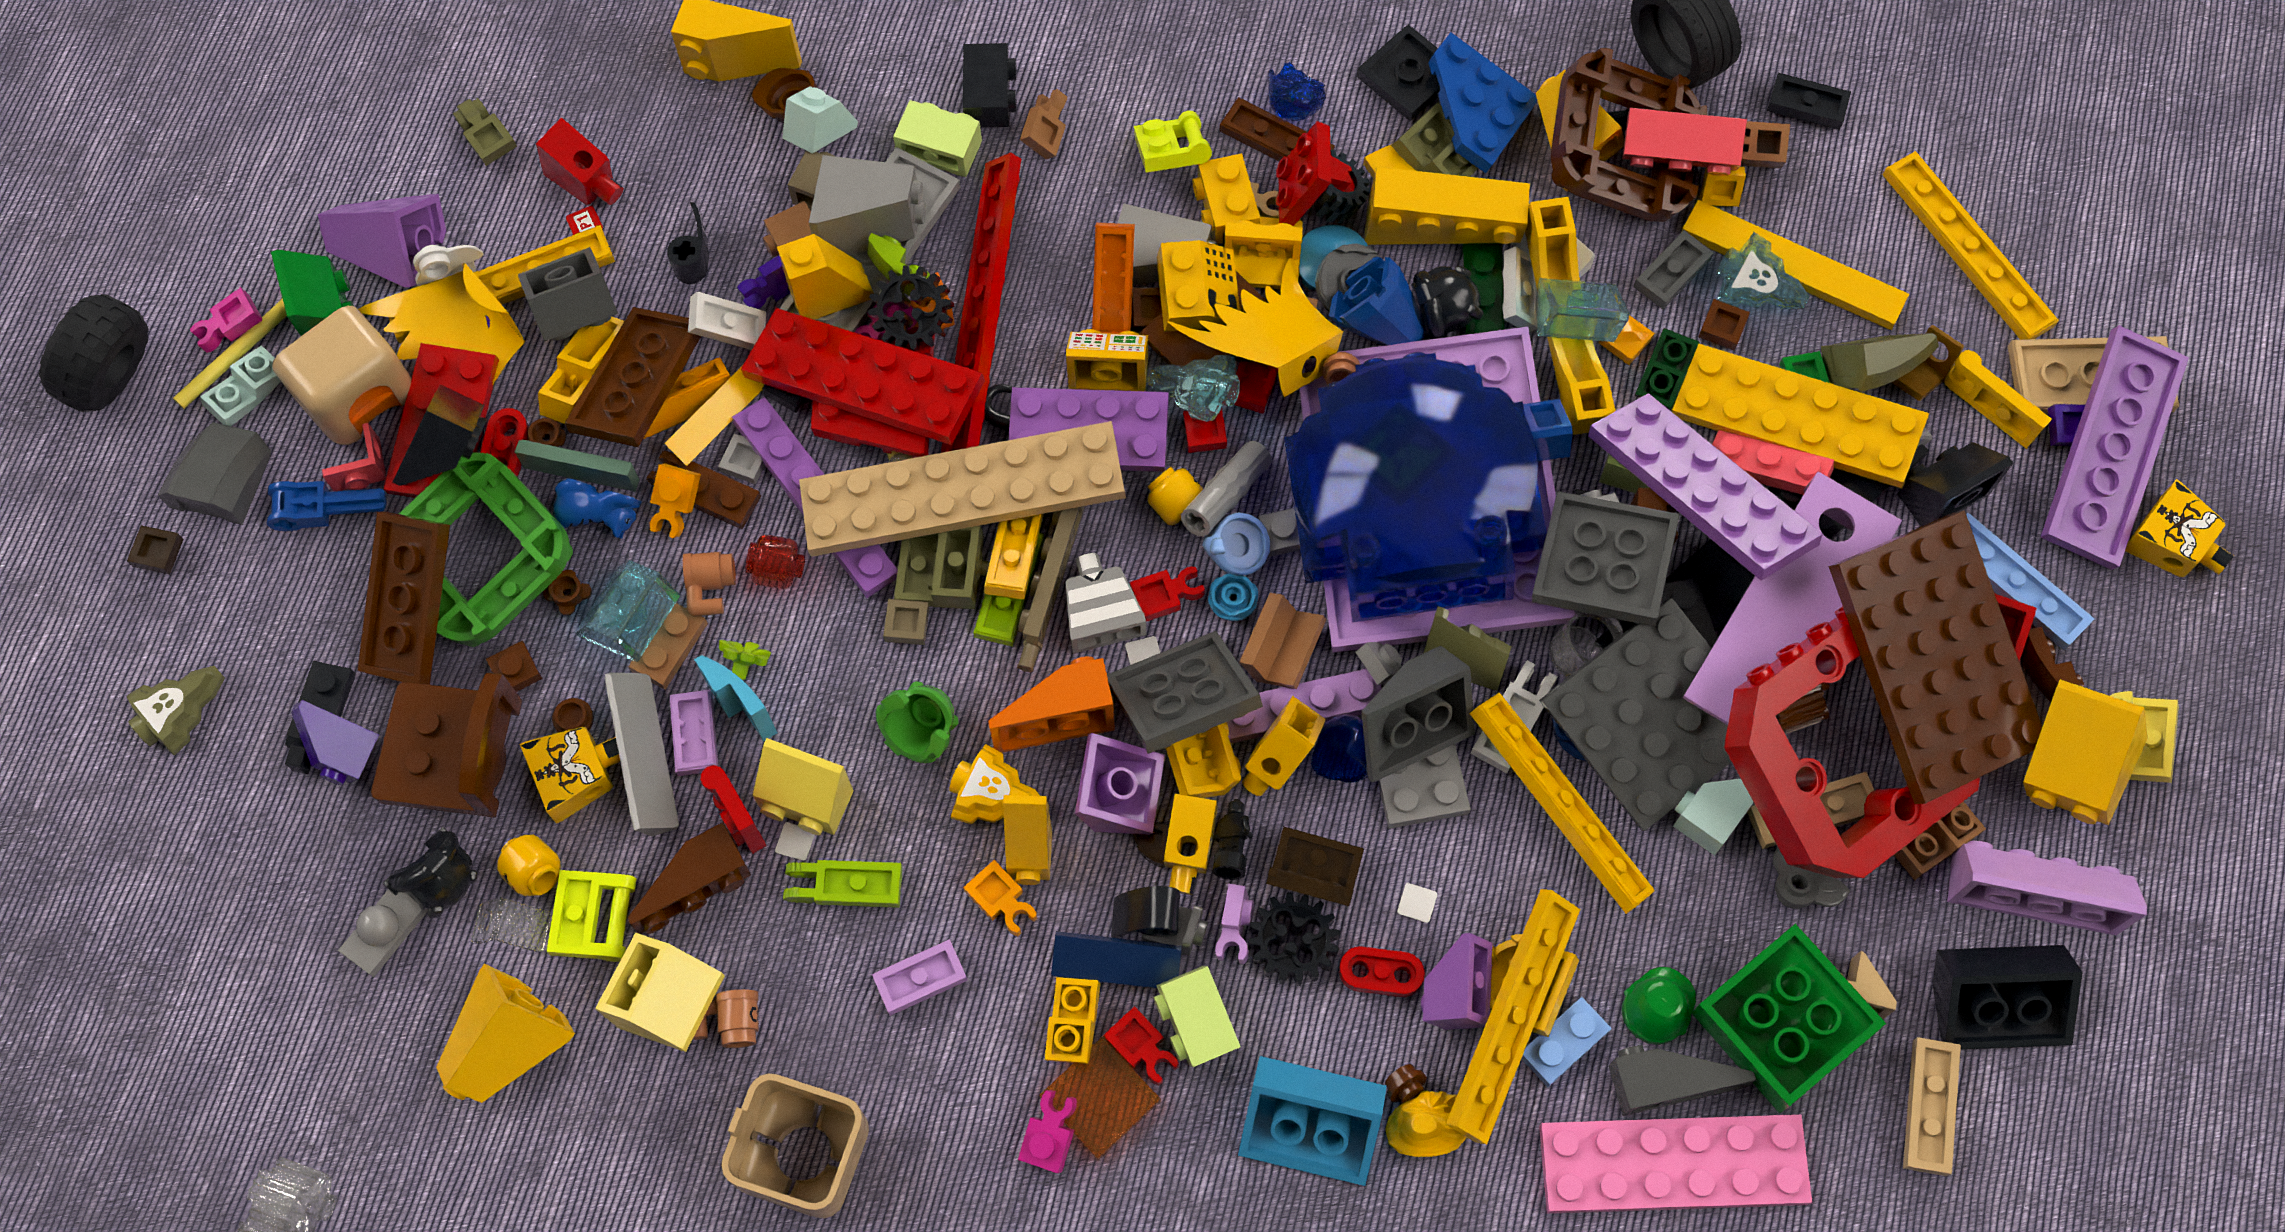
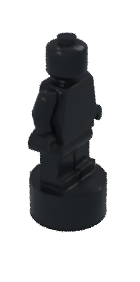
M1239 799L1229 802L1228 814L1220 819L1217 825V832L1213 835V839L1216 842L1220 841L1218 852L1214 855L1212 873L1219 878L1227 880H1238L1245 877L1247 858L1243 854L1244 840L1247 837L1249 839L1253 837V834L1250 832L1249 817L1244 815L1245 805Z

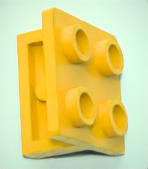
M1260 217V224L1246 220L1236 223L1226 222L1224 247L1233 250L1235 270L1252 287L1266 288V286H1269L1272 289H1280L1282 274L1287 260L1290 259L1298 280L1303 222L1299 220L1294 227L1290 224L1279 223V218Z

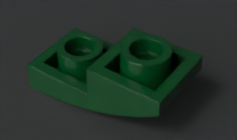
M1663 328L1635 396L1642 397L1649 393L1667 409L1671 410L1700 342Z

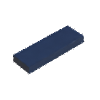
M1056 931L1051 976L1157 988L1156 985L1179 976L1182 946Z

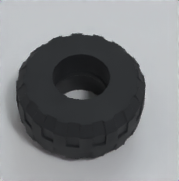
M106 294L91 295L79 300L75 306L70 308L64 318L60 320L52 336L49 338L44 354L41 357L39 377L45 392L59 402L83 413L100 411L108 404L110 405L125 389L145 353L149 329L140 312Z

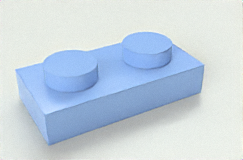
M1581 997L1555 1020L1549 1037L1543 1035L1536 1037L1525 1048L1521 1059L1549 1087L1612 1028Z

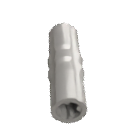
M1249 441L1241 447L1225 466L1217 471L1215 477L1206 483L1204 489L1181 514L1183 525L1188 531L1196 536L1203 537L1208 535L1220 520L1237 506L1239 500L1248 493L1250 487L1272 463V457L1266 447L1259 442Z

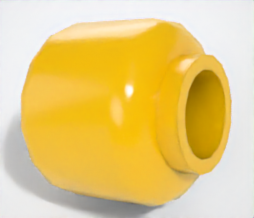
M1169 467L1148 486L1151 491L1148 495V503L1167 525L1173 526L1182 521V512L1203 488L1188 470L1180 468L1175 471L1172 467Z
M534 834L522 835L509 840L503 846L498 858L497 870L515 892L522 896H535L545 894L555 886L559 878L561 861L558 855L541 838Z

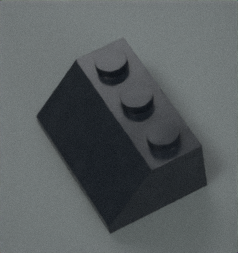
M440 384L392 483L402 486L457 467L461 456L469 460L487 419L480 416L484 404Z
M2065 945L1937 950L1933 992L1941 1041L1960 1044L1961 1050L2073 1045L2083 972Z

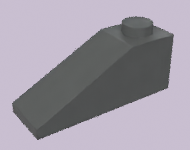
M1643 1045L1632 1046L1618 1051L1619 1057L1615 1058L1608 1066L1623 1116L1747 1088L1756 1080L1753 1071L1658 1048L1644 1051Z

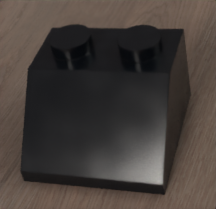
M1974 442L1961 449L1952 446L1936 458V463L1927 468L1924 464H1920L1910 470L1906 476V482L1897 495L1919 525L1924 526L1952 513L1963 511L1989 496L2013 465V461L2009 456Z

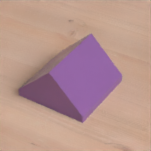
M1094 733L1088 734L1075 814L1094 832L1152 834L1165 754L1155 751L1148 754L1145 748Z

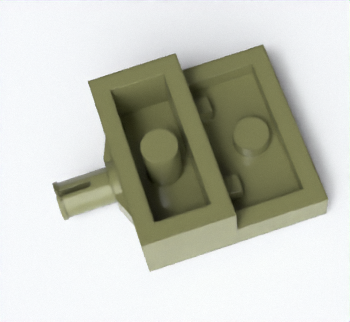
M981 525L902 540L894 599L928 602L929 607L975 609L978 587L982 578L987 576L990 561H984L982 556L984 534Z

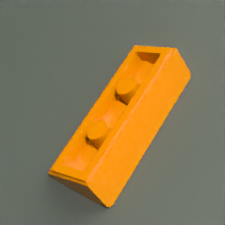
M720 357L679 375L643 439L688 420L730 378V374Z

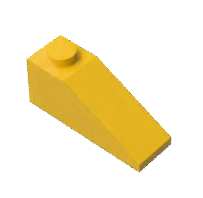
M1003 795L1007 873L1012 879H1015L1016 883L1021 885L1040 884V880H1050L1052 827L1047 796Z

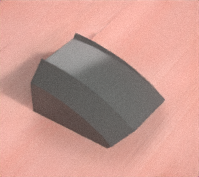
M213 422L193 438L181 452L169 471L158 496L169 508L180 511H193L243 525L271 457V450L257 432Z

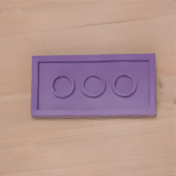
M1012 387L1008 440L1112 421L1121 470L1164 472L1166 467L1169 392Z

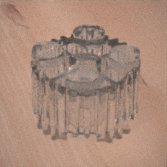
M283 1157L275 1161L276 1167H273L271 1171L266 1169L259 1171L258 1177L253 1180V1185L248 1190L247 1199L253 1201L249 1210L250 1215L246 1222L240 1221L237 1232H315L319 1221H327L332 1215L337 1196L329 1194L332 1183L329 1174Z

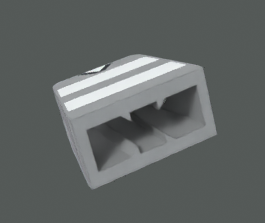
M1088 553L1078 557L1075 562L1079 576L1065 581L1073 654L1147 635L1145 615L1122 569L1117 566L1102 569L1097 553Z

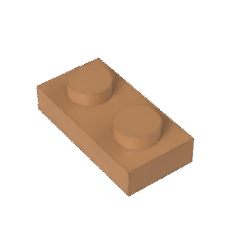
M671 601L628 666L632 673L649 675L653 684L666 690L707 626L706 619L702 616L690 615L687 612V608Z

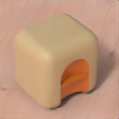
M345 306L333 312L282 350L276 356L272 365L274 373L295 401L323 433L339 445H350L362 438V424L369 423L376 416L391 407H403L411 386V377L393 348L354 306Z

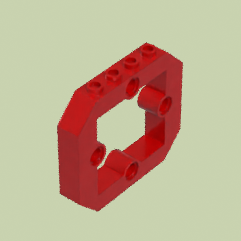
M1842 606L1834 612L1836 618L1832 621L1820 623L1806 631L1807 638L1801 643H1792L1780 649L1776 653L1777 660L1771 664L1760 665L1746 674L1748 680L1734 689L1724 749L1788 865L1833 878H1864L1978 791L1980 777L1926 804H1914L1908 785L1902 788L1876 789L1866 797L1864 803L1865 817L1839 835L1819 798L1827 786V775L1824 767L1813 758L1797 757L1776 715L1816 686L1839 681L1845 673L1846 665L1860 655Z

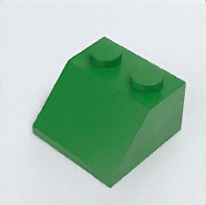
M280 249L271 251L287 317L300 336L311 330L336 310L345 306H354L352 301L347 302L345 292L350 291V285L344 270H337L329 257Z

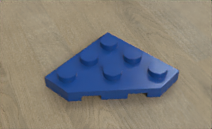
M1450 32L1428 64L1431 74L1437 76L1441 90L1438 96L1445 119H1450L1454 136L1451 139L1455 152L1484 173H1487L1538 100L1535 93Z

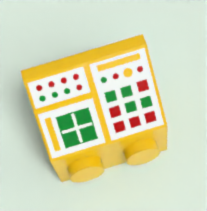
M1093 329L1070 332L1066 348L1069 389L1146 391L1148 335H1140L1133 331L1110 334L1101 333Z

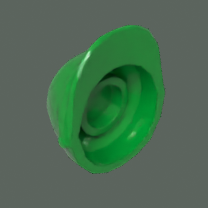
M1657 967L1649 970L1624 991L1625 997L1622 1003L1623 1021L1636 1038L1648 1044L1661 1045L1672 1042L1680 1035H1685L1696 1003V992L1692 983L1683 974L1669 967Z

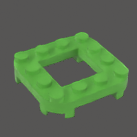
M477 452L472 453L469 460L461 456L456 468L439 475L399 513L451 525L473 503L481 498L521 541L520 544L524 549L469 601L444 575L437 633L456 643L469 647H476L496 636L561 574L573 554V549L564 527L505 464L491 454Z

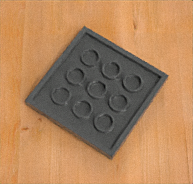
M1667 598L1661 603L1656 627L1639 623L1634 624L1539 700L1642 831L1647 830L1676 807L1687 791L1693 793L1731 763L1724 749L1728 725L1683 699L1684 694L1712 648L1673 598Z

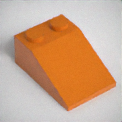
M1086 656L1072 660L1070 665L1060 667L991 718L988 723L994 749L1003 753L1084 737L1090 733L1099 734L1114 731L1113 701L1104 659L1094 660L1093 657Z

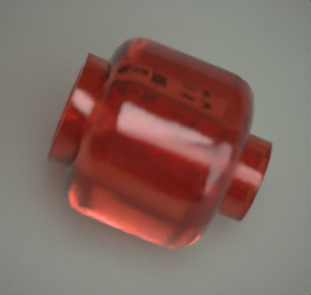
M763 534L757 539L756 543L750 542L745 573L751 574V580L755 585L782 590L788 589L792 585L794 577L802 578L805 555L798 554V544L794 539Z

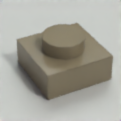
M888 599L883 635L885 642L925 645L930 609L929 603Z

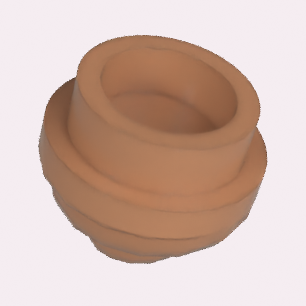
M1338 352L1325 360L1322 375L1331 389L1348 391L1354 388L1360 380L1362 367L1359 359L1347 352Z

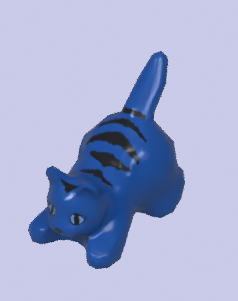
M568 478L559 482L554 489L556 499L553 506V516L561 523L564 529L593 523H604L612 530L614 537L622 539L624 532L637 519V514L631 508H639L642 501L609 490L598 493L594 486Z

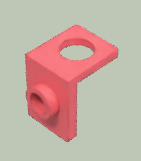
M369 423L362 424L368 458L322 469L323 478L333 491L361 490L371 483L386 480L380 439Z

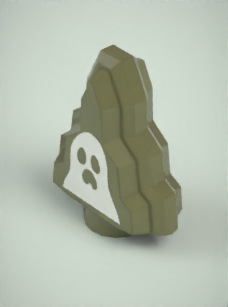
M215 666L191 671L179 681L165 679L153 687L142 685L126 695L134 712L137 714L128 723L148 746L151 747L160 741L170 753L176 755L191 741L190 731L201 722L202 708L215 698L225 677Z

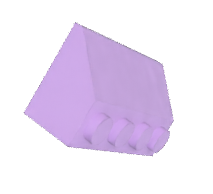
M1982 841L1964 843L1952 854L1947 902L2111 935H2118L2147 915V905L2135 877L2120 874V870L2114 867L2077 866V861L2073 859L2053 858L2047 860L2037 858L2035 853L2023 849H2013L2006 852L1993 849V845Z

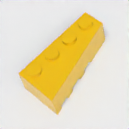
M1376 167L1367 203L1364 240L1367 245L1521 243L1528 224L1530 183Z

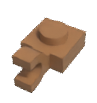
M1058 89L1052 90L1050 98L1044 94L1038 95L1035 107L1029 110L1020 137L1023 143L1046 160L1056 157L1066 127L1058 118L1065 106L1067 96Z

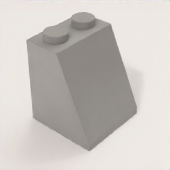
M823 155L809 218L811 234L819 236L848 255L867 251L868 238L871 232L880 237L883 235L890 236L898 242L914 239L918 224H924L926 216V202L921 201L923 183L917 181L915 166Z

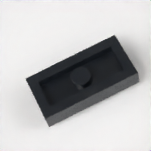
M1778 72L1767 111L1840 130L1844 122L1851 91Z

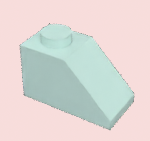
M809 86L787 98L782 138L813 154L856 129L858 121L840 101L826 95L821 89Z
M1741 779L1704 783L1696 795L1687 791L1674 809L1680 814V817L1673 827L1715 856L1751 807L1753 800Z

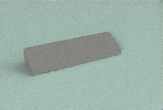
M607 673L604 678L633 829L650 836L675 830L679 827V821L651 678L643 673Z

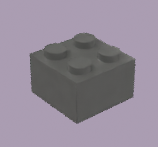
M590 247L518 274L526 299L544 341L565 339L571 336L574 330L587 325H602L608 322L611 316L618 314L605 279Z

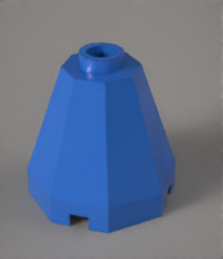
M1374 257L1355 270L1345 281L1350 286L1345 294L1338 290L1332 298L1329 317L1339 327L1370 341L1386 346L1423 341L1425 327L1421 311L1401 268L1389 257H1385V261L1381 257Z

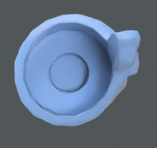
M1233 513L1224 517L1208 535H1205L1202 546L1213 561L1225 572L1236 576L1248 575L1258 571L1266 563L1270 553V538L1266 527L1259 519L1250 514Z

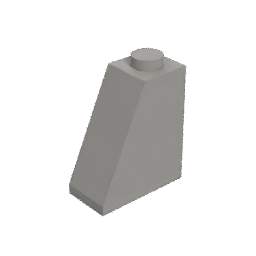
M1123 204L1118 223L1135 224L1133 285L1159 282L1156 257L1161 243L1201 240L1217 245V241L1211 240V224Z

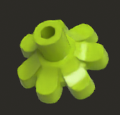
M719 640V650L723 651V657L734 662L732 672L742 680L746 679L749 666L754 664L766 666L772 653L766 649H758L759 644L753 642H746L743 647L739 642Z

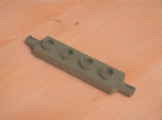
M1085 506L1055 511L1053 514L1052 525H1056L1053 538L1047 537L1045 539L1041 553V560L1045 561L1041 574H1034L1030 587V596H1033L1034 599L1030 610H1023L1018 626V632L1023 633L1024 648L1017 668L1022 671H1034L1036 659L1043 647L1044 637Z

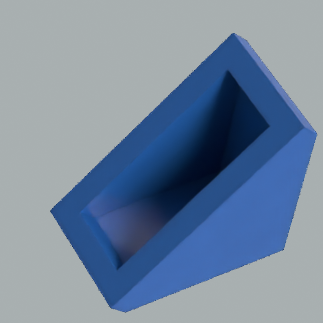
M1560 399L1521 404V415L1530 463L1570 457L1573 435L1572 425Z

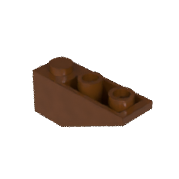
M724 822L686 841L627 917L631 926L638 934L644 932L651 934L663 929L669 924L668 919L683 911L687 914L699 910L707 903L706 899L721 891L722 893H729L738 889L744 884V879L752 875Z

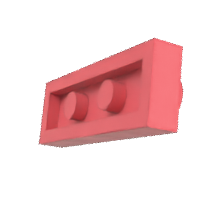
M1718 430L1712 443L1713 446L1760 484L1804 495L1805 487L1817 472L1830 478L1834 469V459Z

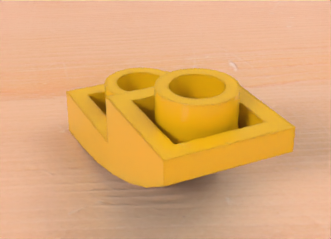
M1056 977L1052 1017H1049L1045 1050L1046 1061L1088 1064L1099 1001L1100 982L1098 980Z

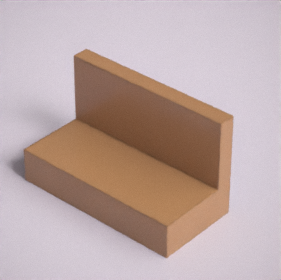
M1269 593L1239 663L1256 682L1297 689L1327 619L1324 615L1296 611L1284 595Z

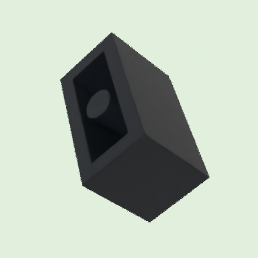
M1008 43L963 44V113L980 121V128L1010 127V112L1017 111L1016 90H1010V81L1017 80L1016 58H1009Z

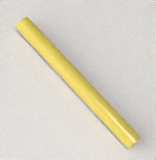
M283 298L262 316L263 320L241 335L173 397L175 402L185 409L230 368V365L237 362L287 316Z

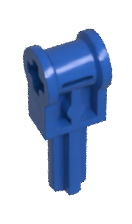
M324 481L274 482L268 486V495L272 498L271 514L267 517V526L278 531H296L301 528L329 526V515L382 512L387 505L386 494L381 488L329 492Z

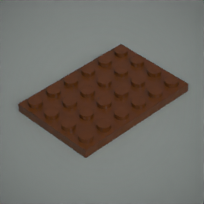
M1965 510L1947 515L1828 566L1914 804H1926L2035 750L2042 730V724Z

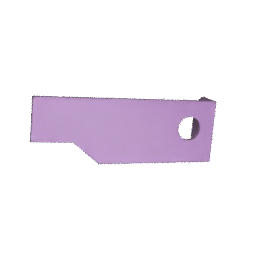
M1817 472L1805 487L1804 495L1794 511L1820 532L1819 518L1823 513L1852 530L1851 538L1843 542H1835L1822 535L1819 546L1762 581L1755 576L1684 694L1683 699L1728 725L1734 689L1748 680L1746 674L1749 671L1763 664H1771L1778 659L1776 653L1780 649L1792 643H1801L1807 638L1805 633L1810 628L1823 622H1830L1836 618L1834 612L1842 607V603L1828 566L1891 540L1902 522L1901 519L1824 474Z

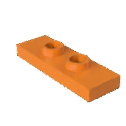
M1096 222L1092 329L1101 333L1119 334L1123 331H1131L1135 224Z

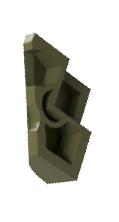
M1438 606L1424 653L1439 646L1444 647L1470 667L1471 683L1497 691L1512 646L1498 638L1488 636L1482 629L1473 624L1461 627L1456 626L1447 620L1450 611Z

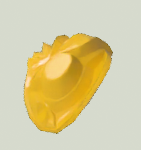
M1422 1091L1416 1098L1399 1105L1388 1117L1385 1127L1388 1144L1398 1153L1414 1157H1433L1448 1154L1458 1149L1467 1137L1446 1125L1457 1094H1447L1444 1091Z

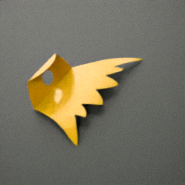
M1290 259L1287 260L1282 274L1281 295L1269 286L1265 288L1266 299L1269 303L1258 299L1242 289L1241 302L1246 313L1223 304H1214L1217 314L1227 326L1208 321H1199L1201 325L1210 331L1207 332L1167 321L1181 333L1209 347L1278 368L1280 388L1284 397L1322 376L1323 364L1328 357L1338 352L1344 332L1327 320L1310 303L1298 283ZM1314 356L1316 358L1314 370L1302 373L1306 360Z
M466 263L462 265L463 271L385 297L358 309L362 314L395 317L383 329L385 332L410 331L399 347L397 353L399 359H416L421 343L496 355L499 358V363L493 384L509 360L525 343L510 314ZM485 315H487V316L489 317V319H490V327H489V328H488V324H487V320H486V316H485Z

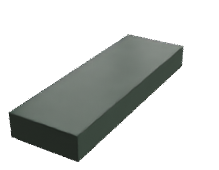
M519 440L515 450V454L524 469L636 492L640 480L632 463L527 440Z

